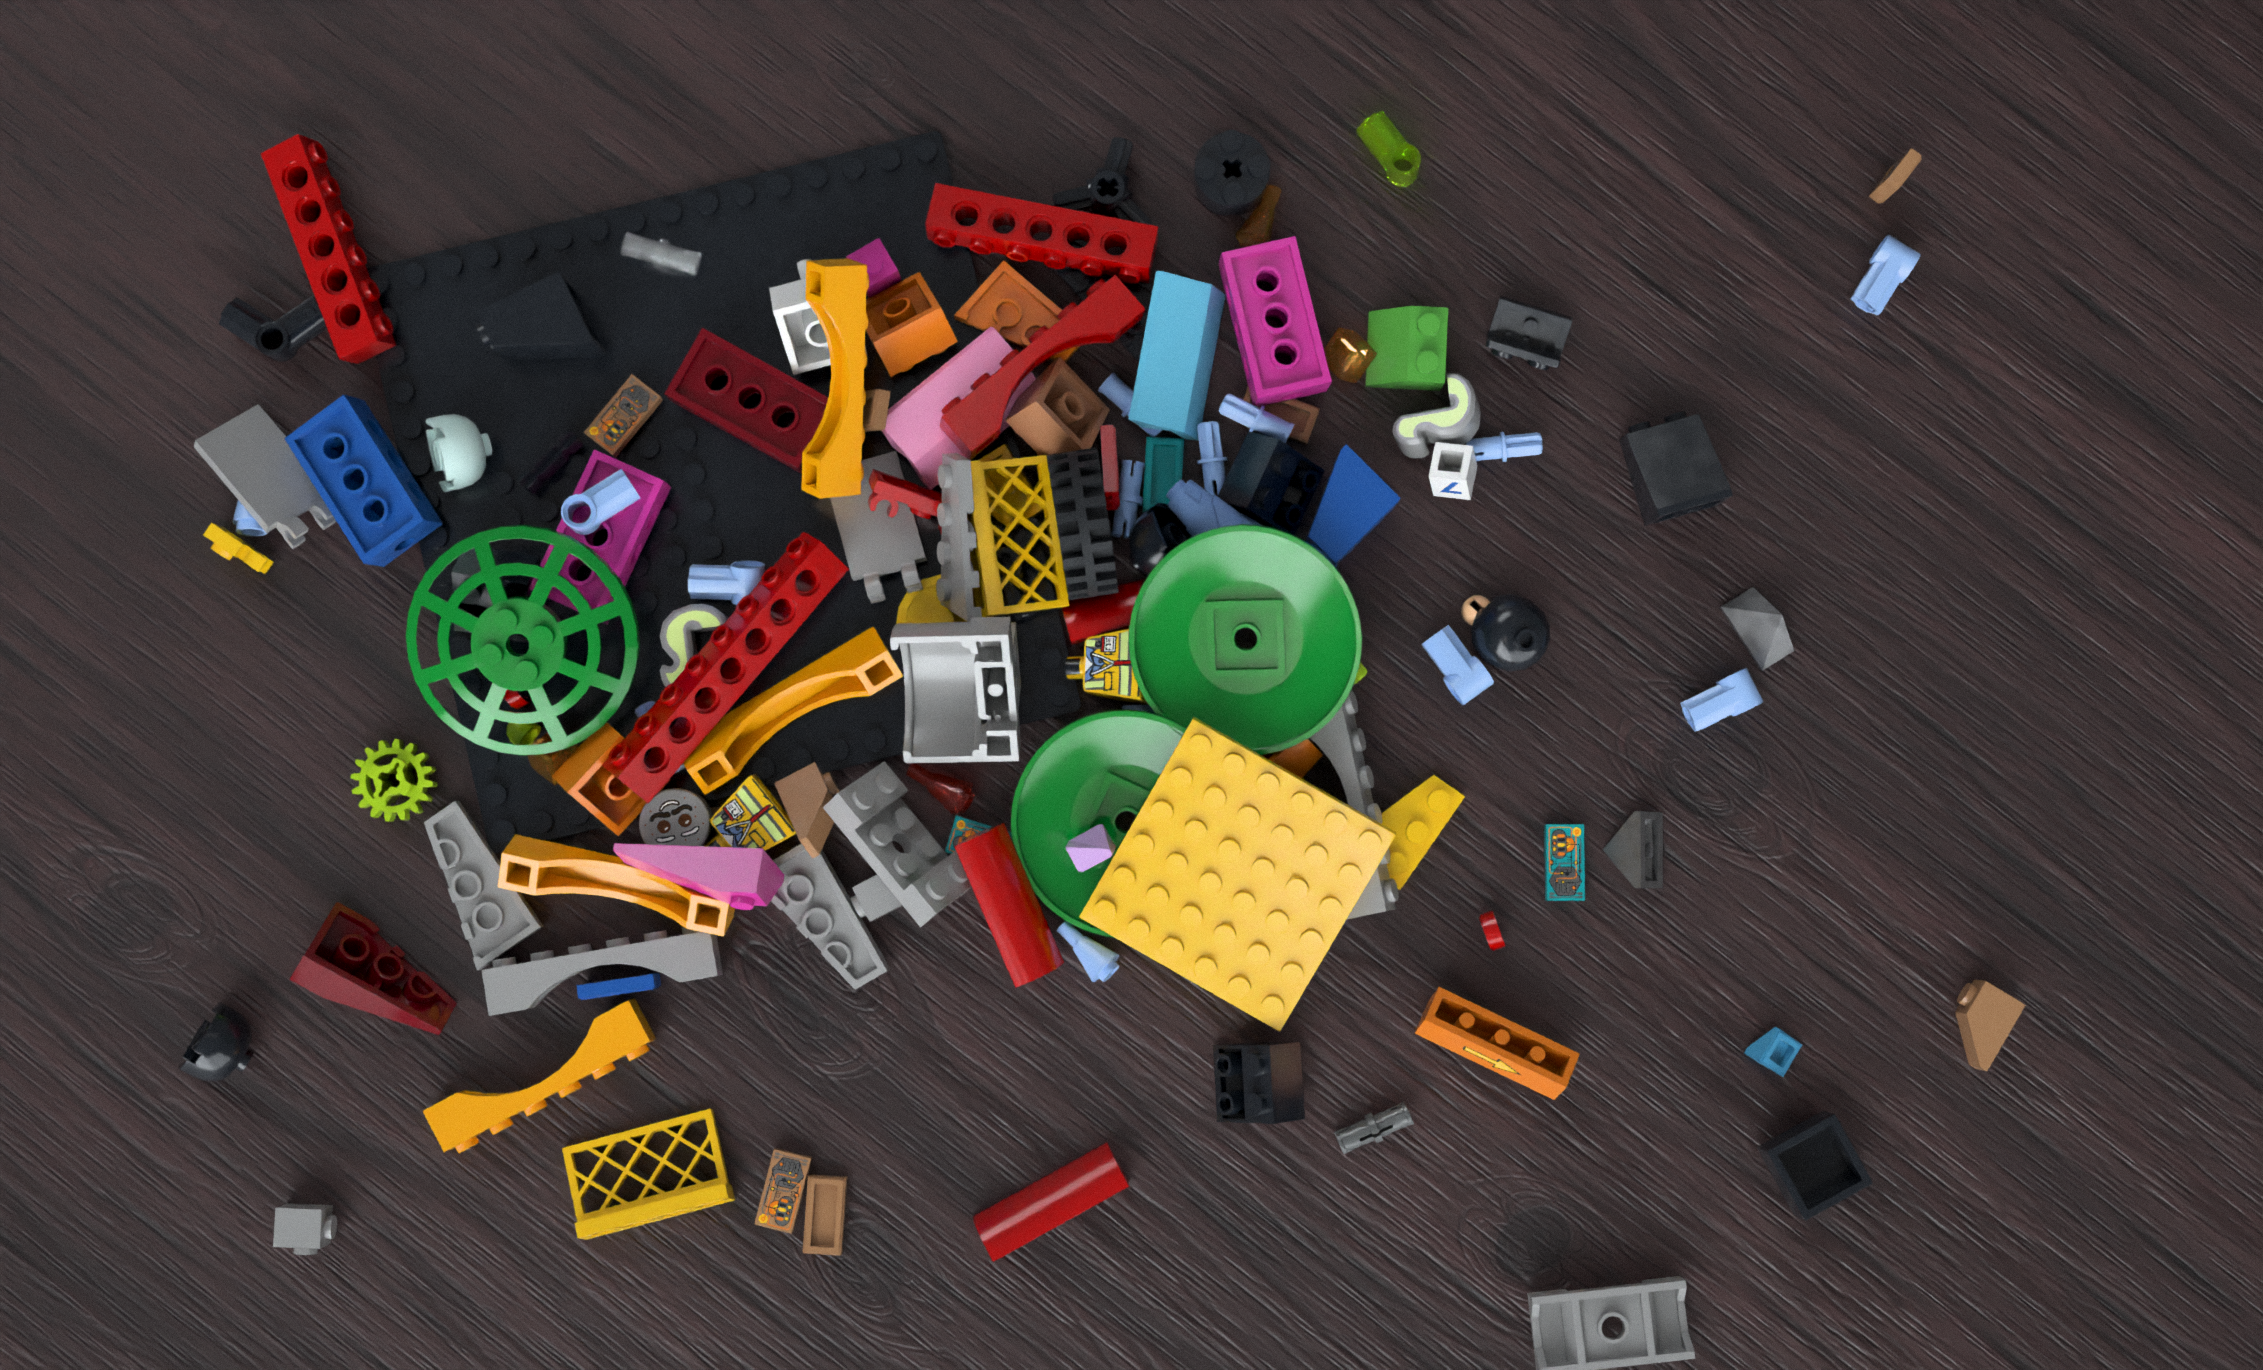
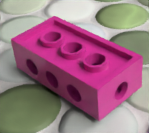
M1293 236L1221 252L1218 266L1252 404L1261 407L1262 405L1266 406L1327 392L1332 380L1296 237ZM1260 281L1269 282L1274 290L1270 292L1263 291L1257 286V283ZM1266 318H1278L1282 322L1283 327L1273 328L1269 326ZM1285 353L1291 358L1292 363L1288 365L1281 364L1274 355Z
M593 450L573 495L582 494L622 469L641 499L602 522L599 528L591 534L580 535L575 533L563 521V518L556 531L569 535L590 547L609 564L625 587L671 486L664 480L597 450ZM578 507L572 515L573 522L583 523L587 521L591 515L590 507ZM602 529H607L608 538L606 542L600 546H595V534ZM549 544L540 564L541 567L545 566L554 548L553 545ZM569 553L559 575L566 578L582 593L592 609L614 601L609 589L593 570L588 579L584 581L578 580V570L585 563ZM533 579L529 590L533 591L538 579ZM553 586L548 598L578 612L570 599ZM609 620L604 621L602 623L608 625Z

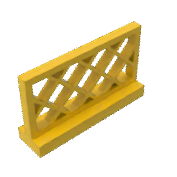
M1047 455L980 462V460L971 461L974 512L967 514V520L972 523L974 532H976L977 548L970 552V561L974 571H979L980 585L978 588H972L974 607H981L982 617H993L1069 606ZM1037 465L1039 482L1031 490L1017 476L1024 466ZM1016 467L1012 473L1006 469ZM985 470H996L1007 479L997 494L986 486ZM1011 484L1028 496L1018 511L1002 499ZM988 497L992 500L990 504L988 502ZM1032 501L1044 511L1045 519L1038 528L1023 516ZM996 505L1013 517L1003 532L991 522L990 514ZM1017 522L1033 533L1024 549L1008 537ZM994 535L998 538L996 542H994ZM1038 538L1049 546L1050 558L1044 566L1029 554ZM1002 543L1019 555L1009 570L997 561L996 551ZM1023 560L1039 571L1029 587L1014 575V572ZM1000 574H1002V575L1004 576L1001 581H1000ZM1044 576L1055 584L1057 600L1046 601L1034 591ZM1010 581L1023 591L1024 594L1016 605L1004 606L1002 589ZM1029 597L1035 601V603L1025 604Z
M713 1109L699 1111L562 1148L577 1222L574 1224L577 1238L588 1240L735 1200L732 1185L729 1184ZM706 1120L708 1135L701 1147L683 1138L691 1123ZM682 1126L678 1133L670 1130L671 1128ZM664 1131L674 1137L673 1142L663 1157L646 1148L653 1134ZM644 1136L641 1143L633 1140V1138ZM622 1141H627L637 1147L626 1167L609 1158L616 1144ZM680 1141L697 1151L686 1171L668 1161ZM710 1143L713 1155L706 1152V1149L708 1148ZM607 1146L603 1153L596 1150V1148ZM589 1150L600 1157L589 1177L577 1171L574 1154ZM643 1151L660 1161L649 1181L631 1171ZM703 1155L715 1162L717 1179L702 1182L691 1175ZM606 1161L623 1171L611 1191L594 1181ZM665 1165L683 1175L676 1188L668 1192L654 1185ZM628 1175L646 1185L638 1199L630 1202L616 1195ZM579 1178L585 1181L582 1188H580ZM688 1179L696 1183L694 1185L684 1187ZM592 1185L607 1194L608 1197L600 1210L586 1213L583 1197ZM651 1189L659 1193L646 1197ZM613 1199L621 1203L619 1205L609 1207Z

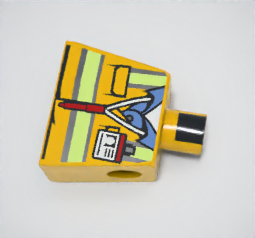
M1129 629L1088 637L1084 643V656L1067 657L1065 662L1066 676L1068 679H1083L1084 692L1096 697L1149 705L1139 689L1133 673L1129 653Z
M753 774L739 786L709 820L719 834L704 846L763 848L766 851L796 835V832L786 811L760 778Z

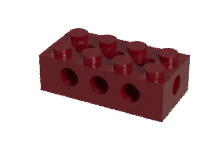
M704 328L699 332L664 393L671 402L801 474L802 452L813 438L823 418L828 397ZM720 376L728 377V383L723 389L718 391L712 390V384L716 378ZM754 394L761 395V402L756 408H745V401L749 396ZM784 413L795 414L794 422L786 428L778 427V419Z

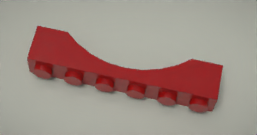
M1116 275L1107 282L1104 279L1098 280L1087 290L1086 295L1088 297L1078 306L1075 302L1066 306L1058 314L1057 318L1059 321L1049 329L1046 325L1039 328L1029 338L1028 341L1031 343L1021 352L1017 349L1011 351L999 363L1002 368L992 376L988 373L983 374L971 385L970 388L973 391L962 400L959 396L955 397L941 410L944 415L941 417L940 428L966 458L973 459L999 437L1003 415L1010 398L1020 383L1037 366L1052 356L1073 347L1093 343H1114L1142 319L1145 308Z

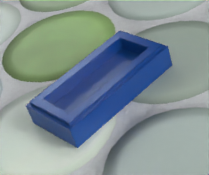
M654 973L576 986L578 999L587 1000L658 989L661 986L660 974Z

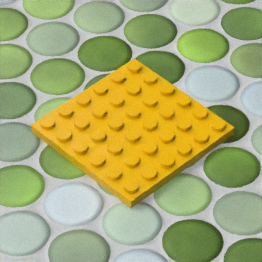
M1193 717L1079 917L1280 1032L1394 840L1396 832Z

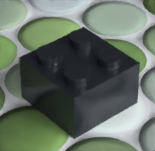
M1824 1110L1757 1147L1793 1214L1804 1221L1873 1184L1836 1115Z

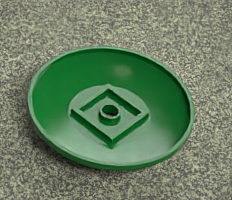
M1238 524L1210 529L1185 540L1172 549L1159 561L1142 585L1133 607L1129 626V653L1133 673L1139 689L1155 714L1175 720L1186 727L1189 726L1191 720L1195 717L1260 755L1279 752L1303 742L1317 733L1334 717L1354 685L1362 652V631L1358 608L1350 588L1338 569L1324 554L1303 539L1286 531L1261 525ZM1241 628H1250L1256 633L1257 642L1250 648H1243L1237 644L1235 633ZM1172 729L1175 733H1177V734L1180 735L1181 737L1183 736V734H1181V733L1177 732L1176 730Z
M1130 709L1110 710L1085 716L1068 724L1051 736L1036 751L1020 777L1011 813L1013 845L1036 895L1054 913L1078 928L1094 934L1113 937L1081 919L1079 916L1128 832L1118 826L1117 816L1124 811L1132 812L1136 816L1138 815L1182 738L1172 729L1181 734H1184L1187 729L1186 726L1175 720L1147 711ZM1099 824L1104 825L1116 846L1113 855L1082 873L1081 871L1078 872L1065 846L1074 837Z

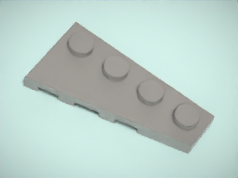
M958 453L942 454V465L938 468V483L942 488V503L938 505L937 518L939 525L942 526L941 541L937 544V558L941 564V579L937 581L936 592L942 606L970 622L973 617H982L981 607H974L972 588L980 587L979 571H974L970 561V552L977 548L976 532H974L972 523L967 520V514L974 512L971 460Z
M460 801L452 802L424 822L439 867L443 869L452 903H455L459 913L465 939L469 941L472 949L473 961L477 971L482 970L492 963V960L498 959L544 927L521 892L498 888L501 862Z

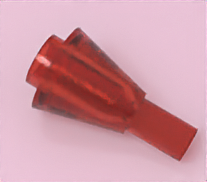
M912 763L907 770L906 775L924 785L952 816L956 815L959 811L962 813L966 812L973 802L975 793L971 791L973 787L971 782L939 773L933 774L916 763Z

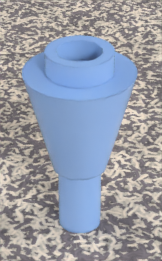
M1065 921L1057 929V932L1073 947V951L1092 982H1096L1098 979L1102 982L1107 981L1119 968V965L1116 963L1119 954L1091 938L1083 936L1071 923Z

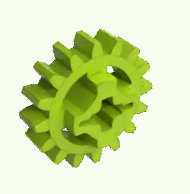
M394 739L391 748L387 741L380 740L378 741L379 751L367 747L364 750L369 758L367 760L356 759L355 763L361 768L360 773L351 774V779L359 781V786L351 790L352 794L363 795L364 798L358 806L360 808L372 806L370 816L373 818H379L384 812L385 821L394 822L396 814L403 821L410 820L409 810L421 814L423 808L420 802L422 800L432 802L433 797L426 792L428 788L437 787V782L429 780V775L437 771L436 767L425 766L424 763L430 756L424 752L416 755L418 745L414 743H409L404 749L403 740ZM398 755L397 758H393L390 764L380 765L378 763L388 756ZM414 767L417 772L418 783L415 782L412 773ZM390 774H396V779L400 781L398 787H393V783L388 780ZM371 778L373 779L376 788V791L374 793L371 788ZM400 796L410 797L403 804L390 806Z

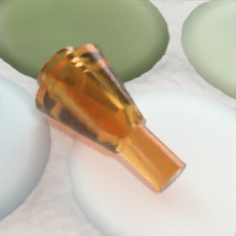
M1269 185L1267 187L1261 204L1255 208L1235 233L1241 248L1271 242L1274 209L1282 192L1277 186Z

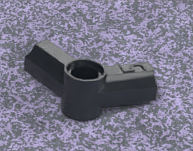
M311 296L276 321L236 297L226 305L219 321V325L278 362H286L292 359L301 346L327 329L315 296ZM277 334H282V345L275 350H271V339Z

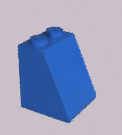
M1347 444L1340 450L1305 540L1324 554L1335 567L1395 508L1401 499Z

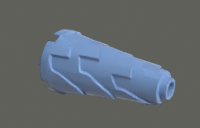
M1180 479L1166 494V497L1170 500L1167 504L1168 508L1185 525V530L1192 537L1207 530L1228 525H1261L1250 517L1238 512L1215 494L1214 496L1192 480L1185 483Z

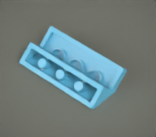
M1156 271L1128 420L1142 428L1172 431L1184 439L1198 441L1197 425L1202 423L1226 295L1212 284L1164 271Z

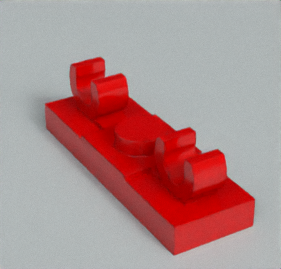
M875 469L872 470L868 480L873 492L868 499V506L871 511H875L879 501L888 500L890 502L887 508L888 517L893 518L897 514L899 509L897 501L907 504L910 507L909 510L919 517L930 519L932 515L937 517L938 505L942 503V493ZM938 525L939 532L942 534V526Z

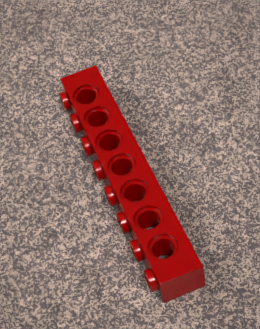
M802 532L799 537L793 539L788 544L786 552L775 565L763 573L761 581L749 595L743 597L738 602L735 611L726 622L713 631L710 640L701 651L688 660L685 669L676 680L663 689L660 698L652 708L638 718L633 730L627 737L610 751L608 759L602 766L649 804L849 568L820 540ZM802 572L800 579L796 582L798 574ZM777 601L776 607L771 611L773 603ZM753 629L751 636L746 640L747 634ZM728 659L726 665L720 669L722 663ZM702 689L700 696L695 699L697 692ZM677 718L675 725L669 728L671 722ZM652 747L650 754L644 758L646 751Z

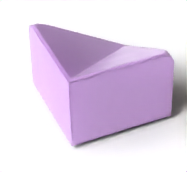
M1099 824L1069 840L1065 848L1078 872L1081 871L1082 873L1110 858L1116 846L1105 826Z

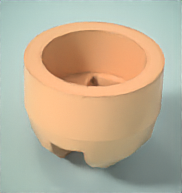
M1473 595L1465 600L1461 608V614L1466 623L1473 625L1477 611L1470 604L1475 601L1480 608L1485 609L1491 603L1486 597Z

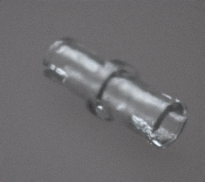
M630 232L626 233L621 249V255L653 263L654 268L663 269V267H668L690 273L694 276L698 272L702 254L670 245L669 240L663 238L660 241L633 235Z

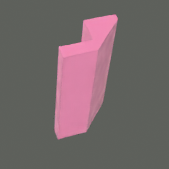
M993 327L988 328L888 409L886 428L881 431L892 448L908 459L922 483L930 490L939 484L938 468L942 465V454L958 453L966 457L940 428L941 417L944 415L941 410L955 397L959 396L962 400L973 391L970 388L971 385L983 374L988 373L992 376L1002 368L999 364L1002 359L1013 351ZM1032 372L1020 383L1010 398L1003 415L1000 433L1010 426L1005 420L1015 401L1036 379Z

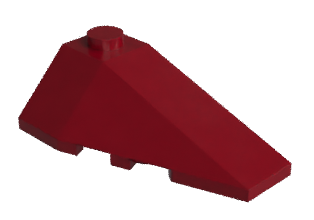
M336 902L289 980L322 998L440 1035L457 1003L425 972H417L403 958L405 953L397 945L395 947L389 945L378 934L380 929L370 919Z

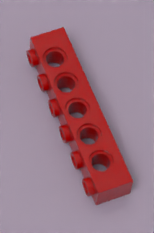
M297 134L262 152V159L339 360L360 364L396 346L392 335L394 330L392 322L383 312L379 302V288L370 278L366 268V254L356 242L352 231L354 229L353 220L343 208L339 197L341 189L337 181L330 174L326 163L328 156L324 147L314 139ZM308 174L307 182L303 185L304 178ZM321 208L320 216L316 219L317 211ZM332 242H334V248L330 254L329 248ZM345 276H347L346 286L343 288V279L345 278ZM360 310V319L356 323L355 317L357 312Z
M935 183L925 222L928 240H932L935 244L949 248L958 245L968 247L971 251L982 255H988L991 252L999 253L1018 262H1026L1029 259L1043 262L1046 266L1054 269H1064L1065 267L1080 269L1084 274L1096 277L1102 274L1116 275L1121 281L1130 284H1137L1140 281L1149 283L1158 244V226ZM964 218H973L976 220V222L971 226H962L959 224V222ZM1002 225H1009L1014 228L1011 232L1005 234L996 231ZM1039 232H1045L1050 235L1044 241H1038L1033 238ZM1077 239L1088 243L1082 248H1074L1070 245L1072 241ZM1111 247H1120L1125 250L1120 255H1111L1107 252Z

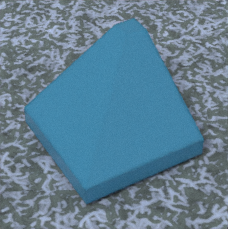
M1774 1027L1747 1047L1744 1054L1784 1077L1802 1044L1781 1029Z

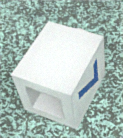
M1435 442L1429 471L1433 496L1471 500L1477 471L1473 446Z

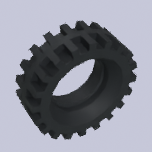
M1097 448L1047 455L1069 600L1118 593L1113 545Z

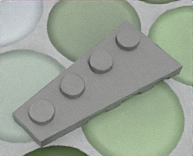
M800 844L773 860L784 874V882L771 902L780 911L783 910L797 925L796 928L806 939L809 938L821 950L824 958L855 990L890 970L888 963L864 921L857 914L848 893L823 850H821L819 856L812 859L804 846Z

